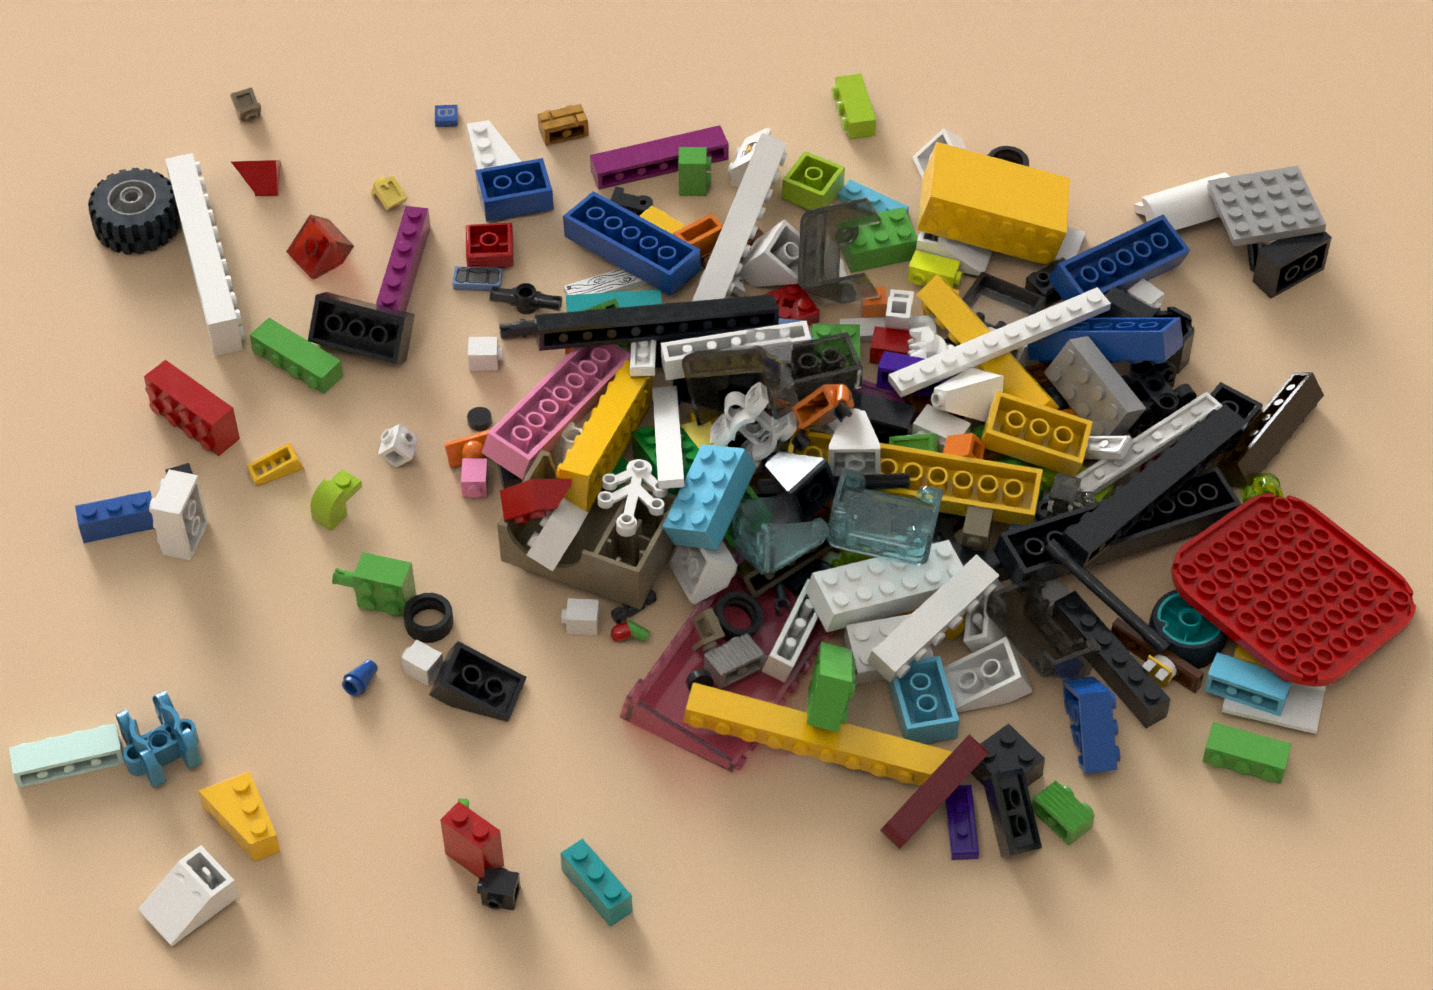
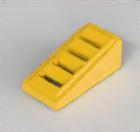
M290 442L246 465L256 486L295 473L304 468ZM271 465L273 469L268 470L267 466ZM262 468L264 474L259 475L257 469Z

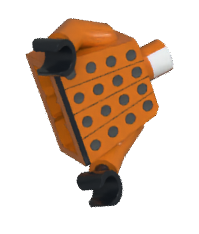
M825 384L792 407L799 423L797 427L798 434L792 439L791 443L800 452L811 442L806 437L809 434L810 428L831 423L836 419L842 422L846 416L848 418L852 416L853 413L850 409L854 407L850 389L844 384Z

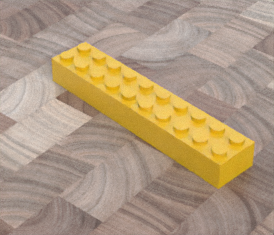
M796 429L791 436L788 453L825 458L829 463V444L833 435L809 431L806 437L811 442L800 452L791 443L792 439L798 434ZM880 443L881 474L908 473L910 476V487L861 490L870 495L873 501L966 516L968 505L993 509V521L1025 526L1035 521L1043 469ZM858 490L840 491L837 495L848 497Z

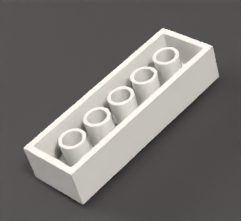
M946 540L814 572L805 591L826 632L846 628V625L878 620L918 609L954 576L963 565L950 541Z

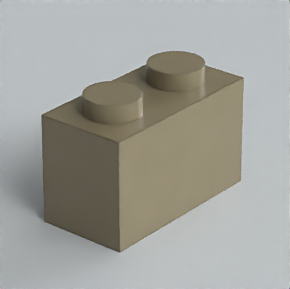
M968 505L962 532V545L964 547L978 551L988 550L992 531L993 509Z

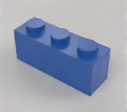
M151 491L76 505L77 522L83 543L155 529L153 527L152 513L149 512V505L152 500Z

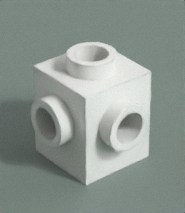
M401 424L387 429L381 436L382 442L378 456L395 468H398L412 460L417 449L418 436Z

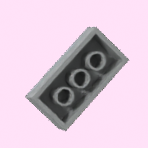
M1089 336L1069 339L1044 372L1078 417L1093 421L1091 428L1093 436H1124L1146 409Z

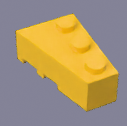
M250 771L198 790L203 809L210 813L223 829L227 830L234 841L254 862L280 852L276 832Z

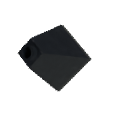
M778 452L776 455L770 456L766 461L765 467L771 480L799 522L803 525L840 492L828 460L825 458Z

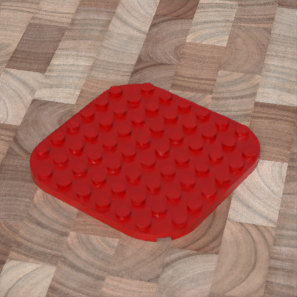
M1267 493L1250 498L1185 543L1178 550L1171 567L1173 584L1182 599L1266 668L1279 676L1280 679L1304 686H1327L1342 679L1404 631L1410 624L1416 610V604H1414L1412 598L1413 590L1400 573L1317 508L1290 495L1287 498L1274 497V493Z

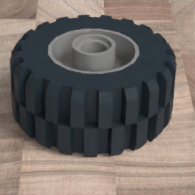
M132 168V170L128 171L126 169L119 170L117 174L112 173L107 176L106 180L102 179L97 184V188L93 189L88 200V210L95 236L105 247L111 248V250L118 253L123 251L124 254L131 255L134 252L144 254V251L150 250L152 252L157 250L158 246H164L168 243L169 238H173L181 224L171 181L158 172L153 173L151 169L144 168V170H140L139 168Z

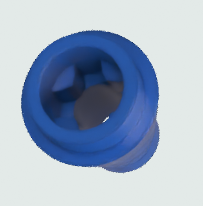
M367 659L361 665L345 674L342 681L343 689L351 696L363 694L373 675L378 670L376 663Z

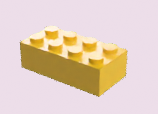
M997 391L990 404L981 441L986 444V449L1075 477L1083 464L1093 421Z

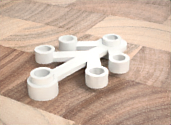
M633 460L628 463L626 471L617 475L605 474L602 477V487L608 491L615 490L617 485L631 479L629 485L613 493L603 491L598 494V506L604 509L612 507L614 503L627 497L624 513L616 520V531L624 537L632 536L637 531V520L634 517L638 498L649 508L650 514L658 516L664 512V501L659 498L667 496L668 489H659L658 480L651 474L652 466L645 460ZM645 482L653 490V495L659 498H653L641 486V483Z

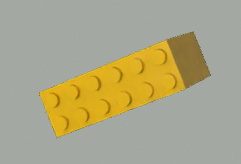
M936 142L923 175L917 230L1048 265L1054 262L1067 234L1070 178Z

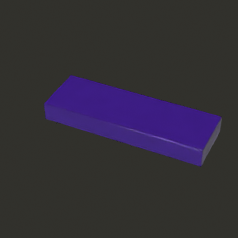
M959 785L945 800L951 860L979 859L972 786Z

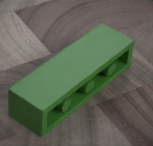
M271 318L265 320L250 334L251 348L257 356L266 358L275 367H281L293 378H299L304 381L311 389H317L325 394L343 377L341 360Z

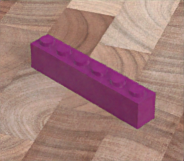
M714 126L590 155L591 173L598 190L678 172L679 147H707V157H711V164L729 160V143L721 126Z
M405 206L376 301L377 305L406 312L431 228L428 208Z

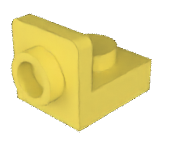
M394 175L388 178L384 176L377 179L373 183L374 186L370 192L373 197L378 196L387 211L405 202L408 198Z

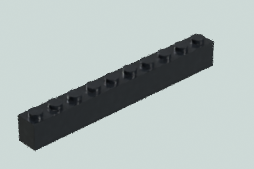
M773 294L541 314L534 315L535 339L539 351L709 336L778 325L779 307Z
M1226 404L1218 410L1213 409L1207 415L1204 422L1201 423L1199 421L1192 427L1188 435L1182 434L1172 448L1166 447L1156 461L1150 460L1140 474L1134 473L1124 487L1118 486L1108 500L1102 499L1092 513L1086 512L1076 526L1070 525L1062 534L1064 539L1061 545L1071 553L1074 559L1085 567L1239 440L1248 422Z

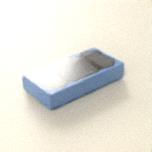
M455 266L453 289L491 291L492 286L500 288L502 268Z

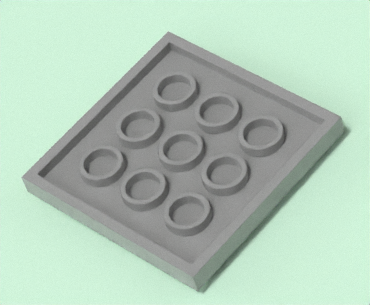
M1298 166L1207 181L1208 191L1233 247L1326 232V223Z

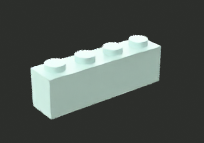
M116 723L101 725L98 728L85 731H75L63 736L48 737L37 742L22 743L9 748L12 771L18 788L125 764Z

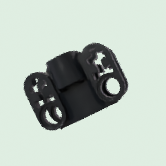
M1169 359L1164 363L1155 364L1154 366L1148 360L1131 364L1129 377L1127 375L1121 376L1146 407L1145 411L1128 430L1133 439L1196 399V393L1189 384L1185 383L1176 389L1172 388L1174 387L1177 368Z

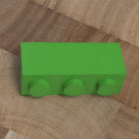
M1213 722L1202 762L1208 763L1213 767H1222L1242 775H1251L1267 782L1281 784L1292 744Z

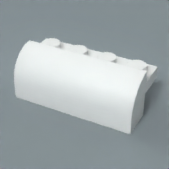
M1221 173L1141 198L1142 202L1134 204L1135 213L1145 215L1146 222L1164 215L1175 230L1220 217L1208 191L1207 181L1230 176L1227 173Z

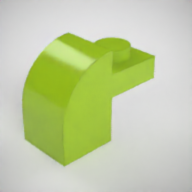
M343 469L330 481L324 478L315 490L311 500L312 519L327 529L333 530L348 515L346 502L362 487L361 480Z

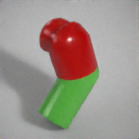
M628 620L615 625L611 629L610 635L616 642L632 636L645 642L650 631Z

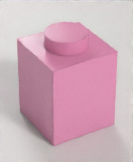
M462 458V497H487L489 480L488 460L486 458Z

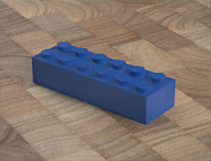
M594 191L563 215L564 236L650 285L661 289V291L670 296L701 271L700 249Z
M1161 215L1059 263L1048 280L1064 301L1097 287L1105 296L1113 286L1127 291L1141 279L1149 281L1180 266L1191 250L1166 217Z
M1089 318L1027 344L1029 360L1048 363L1056 358L1069 339L1089 336L1109 363L1128 360L1129 363L1136 364L1143 362V360H1151L1154 364L1166 362L1169 357L1174 355L1183 346L1180 318Z

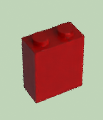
M458 801L440 819L445 854L476 877L484 878L487 867L495 869L504 866L500 830Z

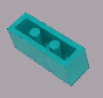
M583 838L560 853L562 871L610 927L633 912L632 895Z

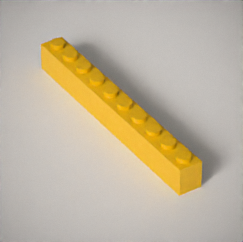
M694 682L683 723H687L695 728L710 729L721 735L736 736L747 742L766 744L773 749L781 748L792 751L799 756L807 755L818 758L825 763L833 762L844 765L851 770L859 769L870 772L878 777L885 776L896 779L904 784L911 783L919 786L952 753L949 750L848 723L840 724L838 732L807 725L806 712Z

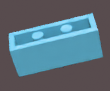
M1217 652L1209 670L1204 691L1281 716L1292 682L1283 681L1269 669Z

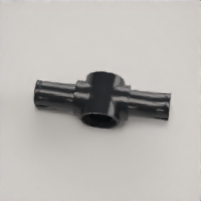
M529 283L519 284L516 288L513 287L512 289L492 286L490 291V301L510 304V306L516 307L517 311L521 314H531L540 308L560 311L562 307V296L542 294L541 291H536L535 286Z

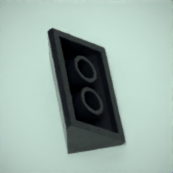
M1023 768L982 777L1001 857L1042 848Z

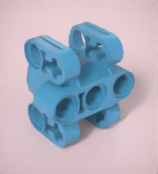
M165 690L154 695L152 698L161 726L143 735H140L137 721L131 718L128 710L125 709L115 714L121 735L127 745L123 751V757L128 772L134 776L145 774L153 788L166 782L162 766L180 757L183 758L189 770L202 764L198 748L199 738L195 724L192 720L179 718L178 712L174 709L172 701Z

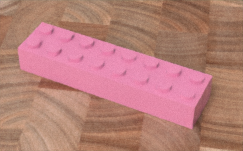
M617 344L574 348L488 432L482 453L523 480L540 451L550 452L561 441V434L569 423L574 422L576 426L599 403L600 396L602 394L605 395L608 383L614 380L616 370L621 368L626 360L630 361L631 354Z

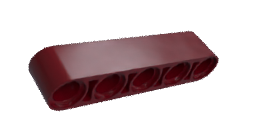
M969 734L880 831L894 845L901 849L989 752Z

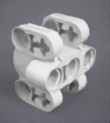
M758 382L752 386L746 396L737 391L727 394L724 401L725 414L720 416L712 425L710 443L714 446H726L731 440L735 441L737 431L741 432L747 440L740 448H744L757 468L762 459L780 450L782 443L794 434L797 429V418L794 411L788 406L782 407L773 417L768 415L764 408L770 403V390L761 382ZM739 405L741 408L732 409L730 406ZM755 421H758V422H759V423L756 424V425H751V424H749V423H753V422H755Z

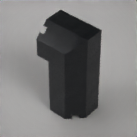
M1113 286L1107 292L1105 297L1111 303L1110 310L1093 318L1181 319L1183 346L1168 358L1177 368V374H1179L1189 363L1195 333L1194 326L1192 327L1191 316L1176 307H1167V310L1162 311L1160 310L1161 308L1147 303L1120 287Z

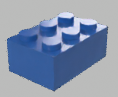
M543 158L475 170L477 191L486 222L554 209L553 191Z

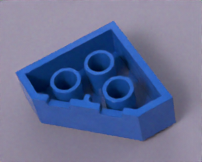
M1095 677L1062 680L1066 714H1069L1070 721H1074V724L1070 725L1073 742L1078 752L1082 753L1081 756H1078L1080 769L1084 773L1117 770V762L1120 761V750L1118 745L1115 746V735H1118V724L1116 719H1113L1112 710L1116 709L1115 694L1111 693V690Z

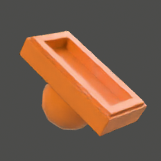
M491 429L445 442L444 447L450 468L462 465V458H487L482 453L487 434Z

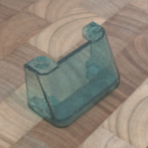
M842 468L831 508L827 530L828 543L838 549L911 565L926 563L931 550L943 489L922 487L917 491L915 499L865 489L866 479L863 474L855 470Z
M783 496L741 499L733 516L734 545L737 553L763 575L773 574L823 544L825 538H828L829 535L828 525L822 518H814L811 522H799Z

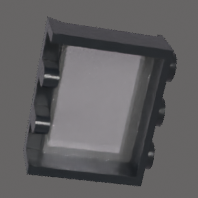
M981 272L962 300L987 327L999 329L1044 310L1046 297Z

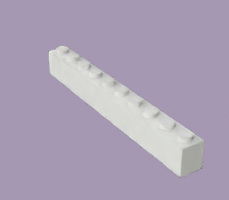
M761 133L692 301L723 299L725 295H731L735 283L731 282L733 276H739L743 266L739 261L741 257L746 258L751 246L747 244L749 238L754 239L758 226L754 224L756 220L761 221L766 208L762 207L764 201L769 202L773 192L769 187L771 183L776 184L780 175V171L777 170L778 165L783 166L788 153L784 152L787 143Z

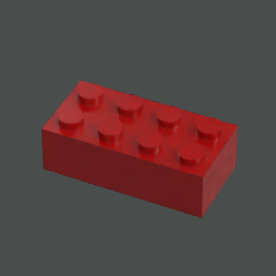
M166 359L144 376L145 390L149 396L151 410L155 414L165 417L173 427L177 426L183 430L188 438H194L206 451H212L217 456H220L240 439L234 408Z

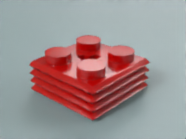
M512 223L466 225L467 267L506 268L513 266Z
M799 283L788 284L764 294H773L779 307V318L807 321L808 326L820 321V310Z

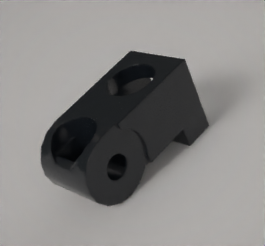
M615 187L611 197V201L638 216L653 206V200L649 196L624 193V188Z

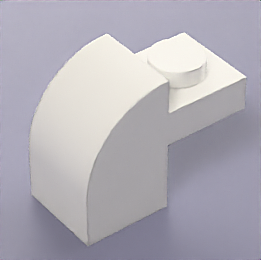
M890 289L885 328L910 331L914 291Z

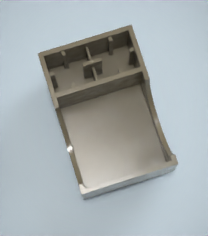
M541 450L522 482L530 479H558L556 478L557 467L552 460L551 453ZM631 480L622 483L621 488L629 485ZM641 484L653 498H659L653 495V490L649 486ZM668 493L667 496L659 498L664 501V512L658 516L650 514L649 508L638 498L634 517L637 520V531L629 537L621 536L616 531V520L624 513L627 497L614 503L612 507L607 509L598 506L597 497L577 534L553 571L527 556L531 548L527 543L535 531L540 533L543 529V526L539 525L543 518H530L531 522L515 524V520L504 521L502 515L497 523L501 561L641 609L675 547L662 526L677 495Z

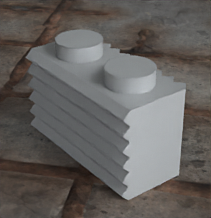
M747 633L744 636L732 638L727 644L713 647L704 654V669L710 672L713 681L718 685L719 689L763 669L765 665V653Z

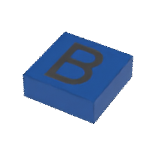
M435 105V127L458 126V106Z

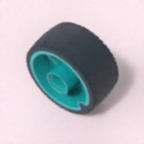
M1177 590L1164 594L1156 602L1150 616L1149 626L1171 643L1167 649L1197 669L1204 668L1213 663L1216 653H1221L1227 635L1182 599Z

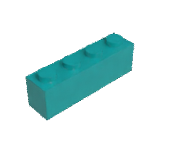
M661 289L566 295L567 312L583 311L614 298L617 299L620 308L662 304Z

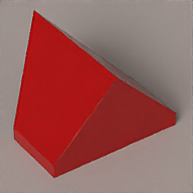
M280 160L230 161L253 190L255 197L278 196Z

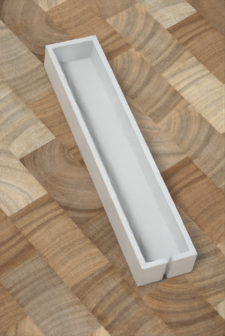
M193 153L167 158L165 161L178 207L181 228L214 355L219 356L243 350L241 340H246L243 326H238L242 324L240 311L234 309V307H238L235 293L229 291L233 290L231 277L229 275L225 276V273H229L226 259L220 258L224 256L221 242H216L220 238L217 226H212L215 223L213 210L207 209L211 207L208 193L203 194L207 190L204 177L199 178L202 175L200 162L194 161Z

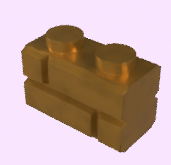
M581 104L568 105L564 108L552 111L546 110L543 113L537 114L538 128L545 146L589 136L588 119Z

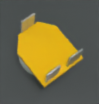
M1149 655L1147 661L1142 666L1160 687L1168 686L1170 680L1177 673L1173 662L1163 655H1156L1154 657Z

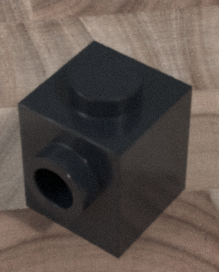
M487 867L484 878H479L477 893L481 894L482 905L491 909L515 910L521 888L519 873L505 868L494 869Z

